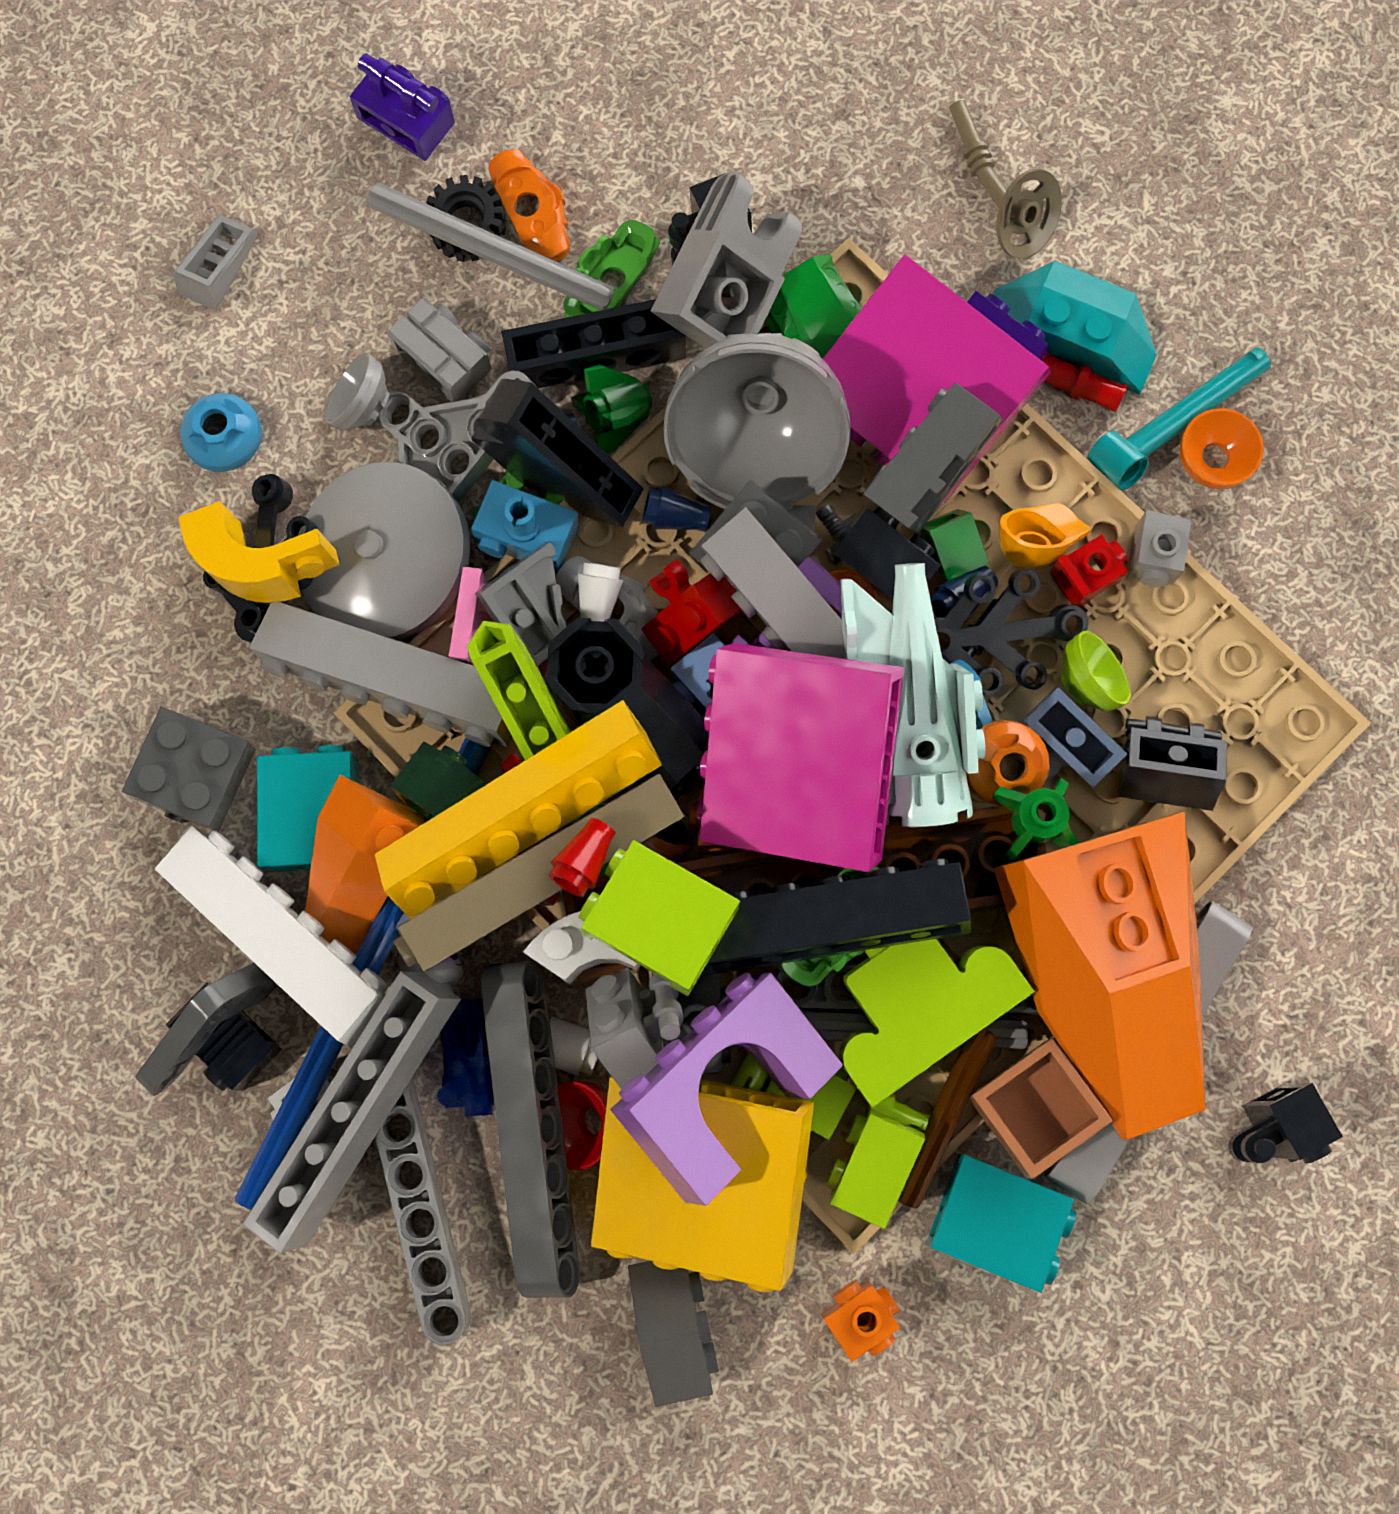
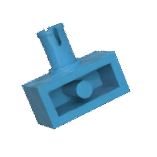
M492 480L471 531L475 543L479 544L478 548L496 558H504L506 554L521 560L544 542L551 541L555 547L556 556H552L554 572L557 574L565 562L578 531L579 520L578 513Z

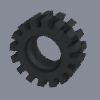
M460 175V183L454 184L453 178L450 177L445 179L447 185L445 190L438 184L433 189L435 197L429 195L426 203L450 215L459 208L473 207L482 214V221L477 227L497 236L505 235L506 219L501 198L498 193L495 194L494 187L489 182L483 186L482 178L474 176L473 183L471 184L467 175ZM430 235L438 250L442 248L443 254L448 258L455 254L457 261L464 262L465 255H470L472 262L479 260L477 255Z

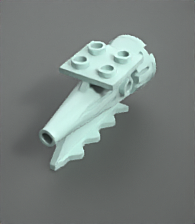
M925 563L895 565L892 614L852 579H841L842 634L845 646V659L904 667L886 824L889 825V815L901 816L902 826L908 827L958 822V812L960 811L967 819L972 817L973 804L966 772L968 774L979 773L978 759L985 758L984 733L982 729L976 730L975 710H982L983 707L982 686L980 680L974 681L973 673L957 663L948 664L942 658L925 576ZM924 741L923 745L916 749L917 745Z

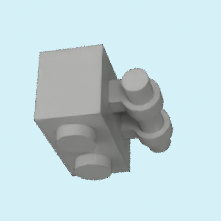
M628 967L614 975L601 977L586 989L591 1049L621 1089L631 1079L640 1074L645 1076L658 1064L655 1057L663 1049L661 1037L666 1040L676 1039L680 1035V1026L683 1023L682 1007L676 1001L679 991L670 987L671 982L652 972L648 988L643 989Z

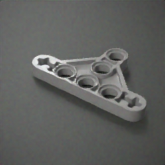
M509 371L500 376L483 397L422 407L403 392H394L389 394L388 401L379 413L378 418L383 427L398 438L399 463L413 466L429 474L443 484L459 503L494 460L474 443L471 438L479 426L477 420L501 379L532 381L524 373ZM400 405H409L408 418L399 425H393L392 414L394 410ZM430 429H438L439 440L437 444L428 450L422 449L421 439L424 433ZM459 454H468L469 465L467 469L461 474L453 475L451 473L453 459Z

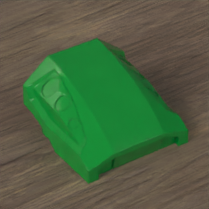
M830 254L811 257L782 275L785 280L764 321L771 333H782L785 337L802 341L816 350L822 359L862 309L843 282Z

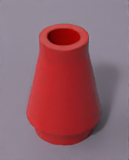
M590 818L585 827L551 861L553 869L549 873L550 879L565 891L583 897L588 889H594L609 845L616 834L615 831L603 821Z

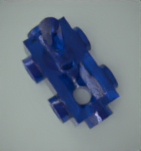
M482 999L460 1001V1010L452 1012L440 1032V1040L443 1046L444 1075L442 1077V1088L437 1092V1099L445 1108L464 1107V1117L493 1115V1105L495 1103Z

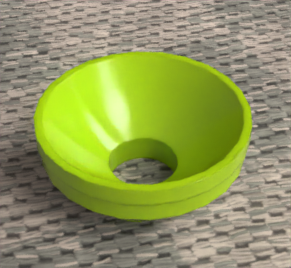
M1082 631L1068 641L1063 656V666H1061L1063 672L1060 675L1067 692L1075 698L1078 704L1082 706L1089 705L1104 711H1113L1126 705L1131 697L1129 682L1120 662L1107 644L1090 631Z

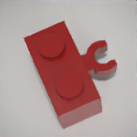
M676 559L665 566L663 572L649 580L653 590L659 596L667 598L670 604L643 626L641 630L669 666L697 647L707 637L715 633L742 611L731 598L737 590L725 576L718 582L711 574H708L691 586L686 568Z

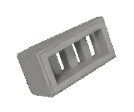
M219 214L173 272L178 293L215 310L227 293L258 236L257 231ZM221 234H224L237 241L232 245L220 240L219 237ZM213 248L225 253L224 258L212 253ZM206 263L214 267V271L203 268L204 264Z

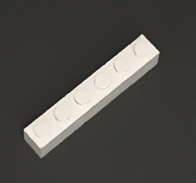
M191 826L156 866L155 870L337 1041L353 1048L386 994L384 992L389 985L368 968H365L363 972L359 971L352 964L357 958L356 955L336 939L331 943L327 942L321 936L325 927L305 911H302L300 915L290 908L294 903V899L274 883L269 888L262 883L260 879L264 872L244 856L238 861L230 854L235 846L215 830H212L207 835Z

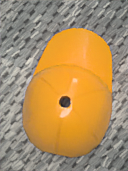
M1060 503L1015 509L1002 515L999 523V540L1003 554L1014 566L1019 568H1036L1048 566L1056 562L1058 558L1065 554L1070 545L1089 535L1092 528L1083 523L1066 506Z

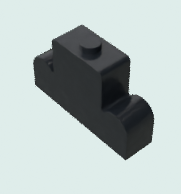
M512 379L500 380L477 420L479 426L471 440L524 486L562 495L565 497V502L583 516L595 521L623 527L644 488L532 382Z

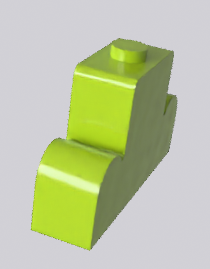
M937 939L865 950L868 958L848 971L843 976V983L873 1024L874 1030L871 1032L869 1030H857L850 1033L841 1044L840 1061L863 1097L873 1108L1035 991L1011 957L1005 951L993 946H975L967 950L961 957L958 965L959 970Z

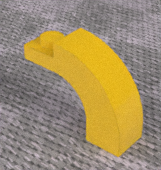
M221 501L178 517L183 541L192 558L223 588L237 597L249 601L273 603L301 597L299 580L317 577L324 571L340 565L336 549L318 529L270 547L249 548L245 545L241 522Z

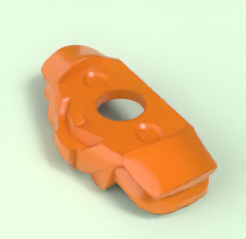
M511 149L498 153L489 163V173L493 185L524 247L556 262L561 261L569 254L571 246L570 238L565 228L569 224L565 218V199L558 185H553L542 171L536 169L520 150ZM525 195H533L539 199L538 210L528 217L517 214V201Z

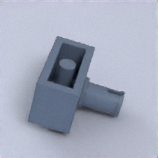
M1057 686L1023 719L1043 739L1049 754L1050 766L1048 777L1043 787L1063 767L1068 769L1071 766L1094 788L1127 755L1109 735ZM1025 766L1013 775L1016 779L1023 774Z

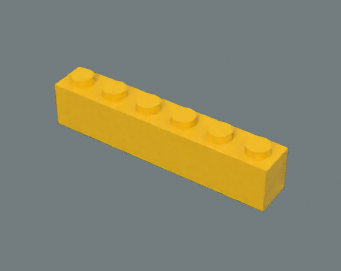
M624 700L620 701L374 854L384 892L409 918H412L495 869L660 767L662 764L646 731Z

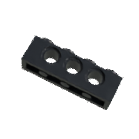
M656 299L501 331L509 371L524 373L538 389L585 379L584 369L596 365H603L621 372L686 358V335L651 312Z

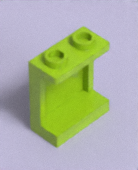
M633 840L626 852L619 848L612 857L605 871V875L610 880L601 895L592 892L585 902L578 917L584 921L581 926L582 934L590 940L595 938L671 982L670 987L689 996L736 915L740 900Z

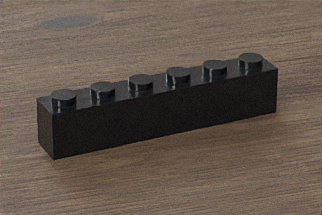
M934 859L921 863L919 869L899 872V869L895 867H885L870 872V877L850 880V877L845 875L831 876L821 880V885L801 888L799 884H783L772 888V893L752 896L750 892L730 893L729 895L740 900L739 909L700 977L970 934L971 918L960 862L949 864V861L946 859Z

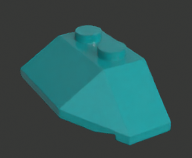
M1057 261L1042 266L994 290L993 295L1000 298L1010 308L1008 314L1021 324L1024 320H1028L1045 333L1044 341L1048 343L1047 353L1081 368L1084 364L1092 367L1091 372L1122 385H1127V390L1140 395L1157 354L1136 293Z

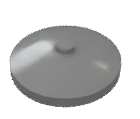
M378 462L360 466L343 474L327 486L314 501L305 516L317 525L321 534L336 549L340 564L314 577L312 583L302 590L308 604L317 615L398 641L411 637L431 626L447 611L458 595L463 567H468L470 558V537L467 522L461 507L451 492L424 471L397 462ZM306 526L300 529L299 535L305 533Z

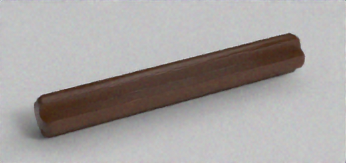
M985 1028L962 1045L930 1115L927 1127L923 1130L925 1141L898 1199L903 1205L917 1209L925 1196L996 1041V1036Z

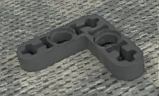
M252 963L206 986L187 1005L136 1074V1079L153 1096L164 1091L180 1076L220 1022L264 1000L278 984L255 963Z

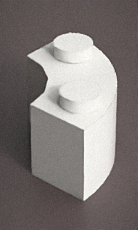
M580 912L563 917L548 926L524 950L526 955L568 984H571L584 970L601 963H620L637 971L641 967L640 964L595 938L590 940L583 936L581 926L584 921L578 918Z

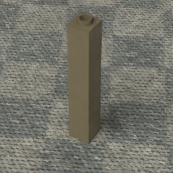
M661 775L652 776L396 926L401 937L394 940L393 943L408 967L417 963L424 972L562 890L549 877V873L553 869L551 861L585 827L590 818L603 821L616 833L609 845L604 865L611 861L619 848L626 852L633 840L641 843L685 816Z

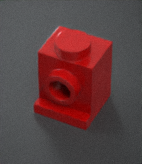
M1103 534L1070 554H1065L1058 558L1049 573L1070 604L1079 607L1118 584L1128 572L1124 567L1128 563V559L1124 549L1118 542L1113 540L1108 543ZM1093 558L1100 570L1092 569L1089 565V559Z

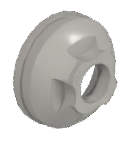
M362 353L353 360L342 374L326 407L325 422L328 425L343 431L354 429L364 424L369 426L374 423L381 410L385 407L390 393L385 385L386 379L382 364L368 353Z

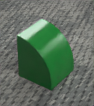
M960 509L953 510L928 521L919 532L920 537L936 549L931 558L941 565L937 571L946 581L953 580L989 564L971 512Z

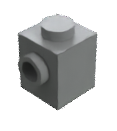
M1146 511L1135 526L1128 576L1139 578L1142 584L1151 587L1172 585L1184 572L1192 519Z

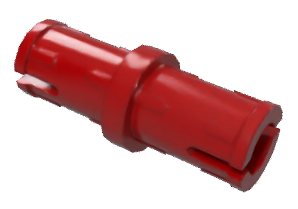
M1049 353L1042 359V362L1049 366L1050 375L1045 379L1044 383L1069 392V397L1078 400L1081 397L1113 412L1117 411L1127 385H1122L1091 372L1092 367L1085 364L1081 368L1049 355Z

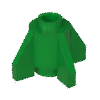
M596 365L584 369L588 392L572 396L571 400L573 406L584 411L589 425L594 430H599L593 432L594 442L606 453L615 451L642 421L647 420L653 401L647 385L641 383L634 376L603 365Z
M1061 778L1052 790L1047 788L1035 789L1029 794L1001 786L998 788L992 798L1010 811H1013L1011 818L1012 826L1018 836L1002 858L1011 863L1028 843L1034 845L1045 844L1051 840L1061 848L1079 843L1068 825L1070 812L1068 804L1063 797L1069 785L1068 782ZM1038 809L1046 814L1045 821H1042L1037 816L1036 811Z

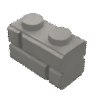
M421 298L407 312L405 317L403 316L389 329L387 335L396 352L452 402L460 401L473 386L491 371L492 367L487 354L490 349L473 331L468 335L463 333L456 326L458 324L457 318L446 306L440 303L435 308L427 299Z

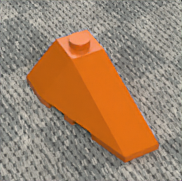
M339 775L317 819L305 912L325 927L321 936L327 942L331 943L336 939L356 954L388 896L383 890L374 854L424 824L425 815L342 775Z

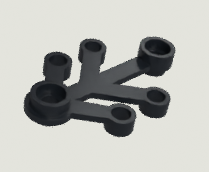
M267 474L258 477L252 485L254 502L259 505L254 548H265L274 545L277 513L287 509L293 499V489L288 482L275 474ZM296 516L289 521L286 528L287 537L283 541L298 536L303 526H306L305 533L318 529V527L308 518ZM204 571V584L221 593L236 611L234 628L237 635L242 640L252 643L271 603L254 602L237 597L219 583L215 584V579ZM313 578L299 580V589H306L312 583ZM257 616L255 623L252 625L254 618Z
M1018 569L1010 575L1008 586L977 626L960 628L977 603L989 602L995 595V583L986 575L976 574L970 576L964 584L963 593L943 618L934 617L937 633L942 632L945 636V644L940 649L942 658L946 662L952 663L956 660H963L971 666L980 679L986 673L992 674V686L988 689L982 687L984 695L991 696L997 694L1003 686V676L997 669L987 666L982 667L961 647L980 645L1015 674L1020 686L1036 690L1041 688L1047 680L1046 668L1041 663L1028 661L1005 641L1052 635L1055 639L1068 642L1080 632L1087 631L1089 621L1085 611L1078 606L1068 604L1056 606L1048 617L1005 622L1023 598L1032 597L1038 592L1040 579L1032 570ZM1027 575L1030 580V586L1026 591L1022 592L1018 587V581L1021 576ZM982 580L985 583L986 591L981 597H976L973 591L974 585L977 581ZM1074 615L1077 619V626L1075 630L1069 632L1066 628V621L1070 616ZM1034 667L1037 671V677L1032 683H1028L1025 678L1026 672L1029 668Z

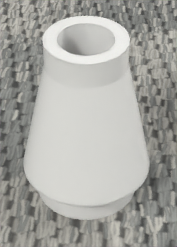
M584 562L583 573H578L580 618H591V621H604V619L610 618L624 581L619 579L621 568Z

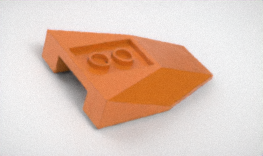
M1185 812L1150 820L1114 831L1108 835L994 868L1029 984L1035 991L1032 995L1037 1011L1078 1074L1113 1120L1111 1124L1122 1140H1129L1206 1110L1200 954Z

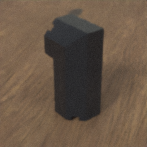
M576 618L548 643L546 684L556 703L578 727L624 700L646 731L662 765L632 783L633 787L652 776L660 774L676 801L701 779L700 764L704 752L708 750L709 731L705 730L704 718L645 656L643 646L619 620L604 619V621H591V618Z

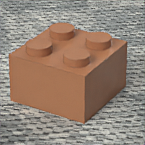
M1053 1038L1041 1043L974 1091L969 1098L1024 1177L1028 1179H1034L1113 1121Z

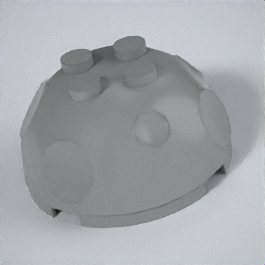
M782 333L730 334L727 338L698 353L681 372L668 397L664 416V440L672 465L676 463L690 482L689 487L705 500L726 509L746 483L752 479L787 510H790L793 507V503L816 492L818 496L839 473L849 446L850 413L841 383L829 365L812 347L798 339L785 337Z

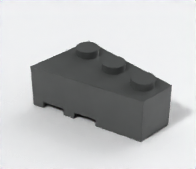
M956 382L949 390L943 387L935 395L927 408V411L930 412L919 427L914 426L910 429L898 447L900 450L888 464H885L880 469L871 485L864 492L866 497L916 533L921 531L1003 422L1000 414Z

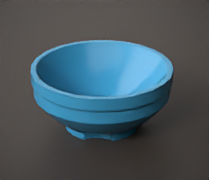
M215 393L198 399L189 407L181 422L180 436L187 455L195 464L213 472H226L235 470L252 459L261 443L262 427L257 413L246 401L232 394ZM215 413L225 415L227 417V425L221 433L209 435L203 431V423L208 416Z

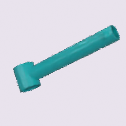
M1253 348L1126 439L1117 431H1110L1104 434L1091 448L1088 460L1118 489L1126 490L1132 487L1146 472L1149 465V460L1146 458L1148 455L1185 430L1196 416L1204 411L1216 408L1244 386L1271 368V361L1268 355L1261 348Z

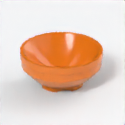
M1226 408L1207 410L1196 416L1186 427L1180 441V460L1189 476L1199 484L1218 490L1230 489L1248 480L1259 468L1264 453L1263 438L1253 421L1244 414ZM1208 446L1222 448L1227 455L1226 465L1222 468L1208 466L1203 460V450Z
M1011 720L994 721L980 728L983 730L985 738V758L978 759L979 773L968 774L966 772L968 786L974 794L990 804L999 806L1002 804L993 799L992 796L1000 786L1024 794H1029L1035 789L1043 787L1048 777L1050 766L1049 754L1045 743L1034 730L1020 722ZM1016 752L1021 754L1025 761L1023 774L1015 780L1004 779L999 768L1001 759L1009 753Z

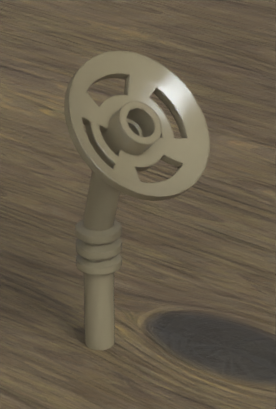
M965 100L954 102L950 105L949 109L965 146L963 155L967 159L966 163L970 168V173L972 176L978 177L999 208L996 232L1001 248L1009 256L1018 259H1025L1035 255L1048 243L1059 221L1062 196L1057 179L1048 171L1031 169L1019 175L1007 189L993 169L995 162L991 158L992 154L988 150L987 143L981 141ZM1029 180H1037L1040 183L1033 191L1028 189L1021 190L1022 184ZM1046 199L1045 214L1040 227H1038L1043 213V200ZM1012 233L1018 235L1025 233L1028 240L1020 245L1010 243Z

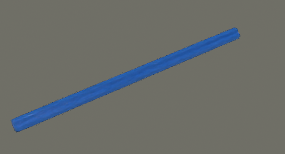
M465 737L425 817L424 823L467 797L493 742L490 747H484ZM387 896L356 955L357 958L352 963L361 972L368 968L378 975L394 944L393 941L396 940L399 934L396 925L404 912L389 896ZM322 1026L235 1196V1201L246 1209H253L296 1140L341 1051L343 1043L337 1041Z

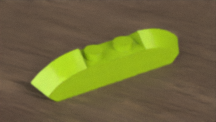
M483 621L468 643L467 649L471 661L522 756L527 760L569 734L571 730L538 667L512 626ZM606 801L601 802L597 806L588 810L587 812L580 815L579 817L567 823L561 828L563 829L567 827L568 825L579 820L580 818L584 817L590 812L596 810L597 808L606 804Z

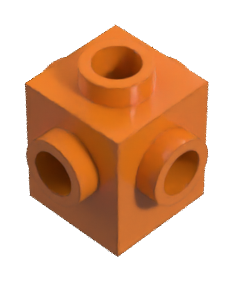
M857 1280L848 1283L832 1296L836 1303L821 1313L822 1318L851 1362L867 1351L871 1356H875L887 1349L896 1340L893 1333L901 1328L893 1317L901 1310L885 1286L875 1290L869 1281H866L861 1286ZM871 1312V1318L866 1324L857 1323L858 1316L861 1313Z

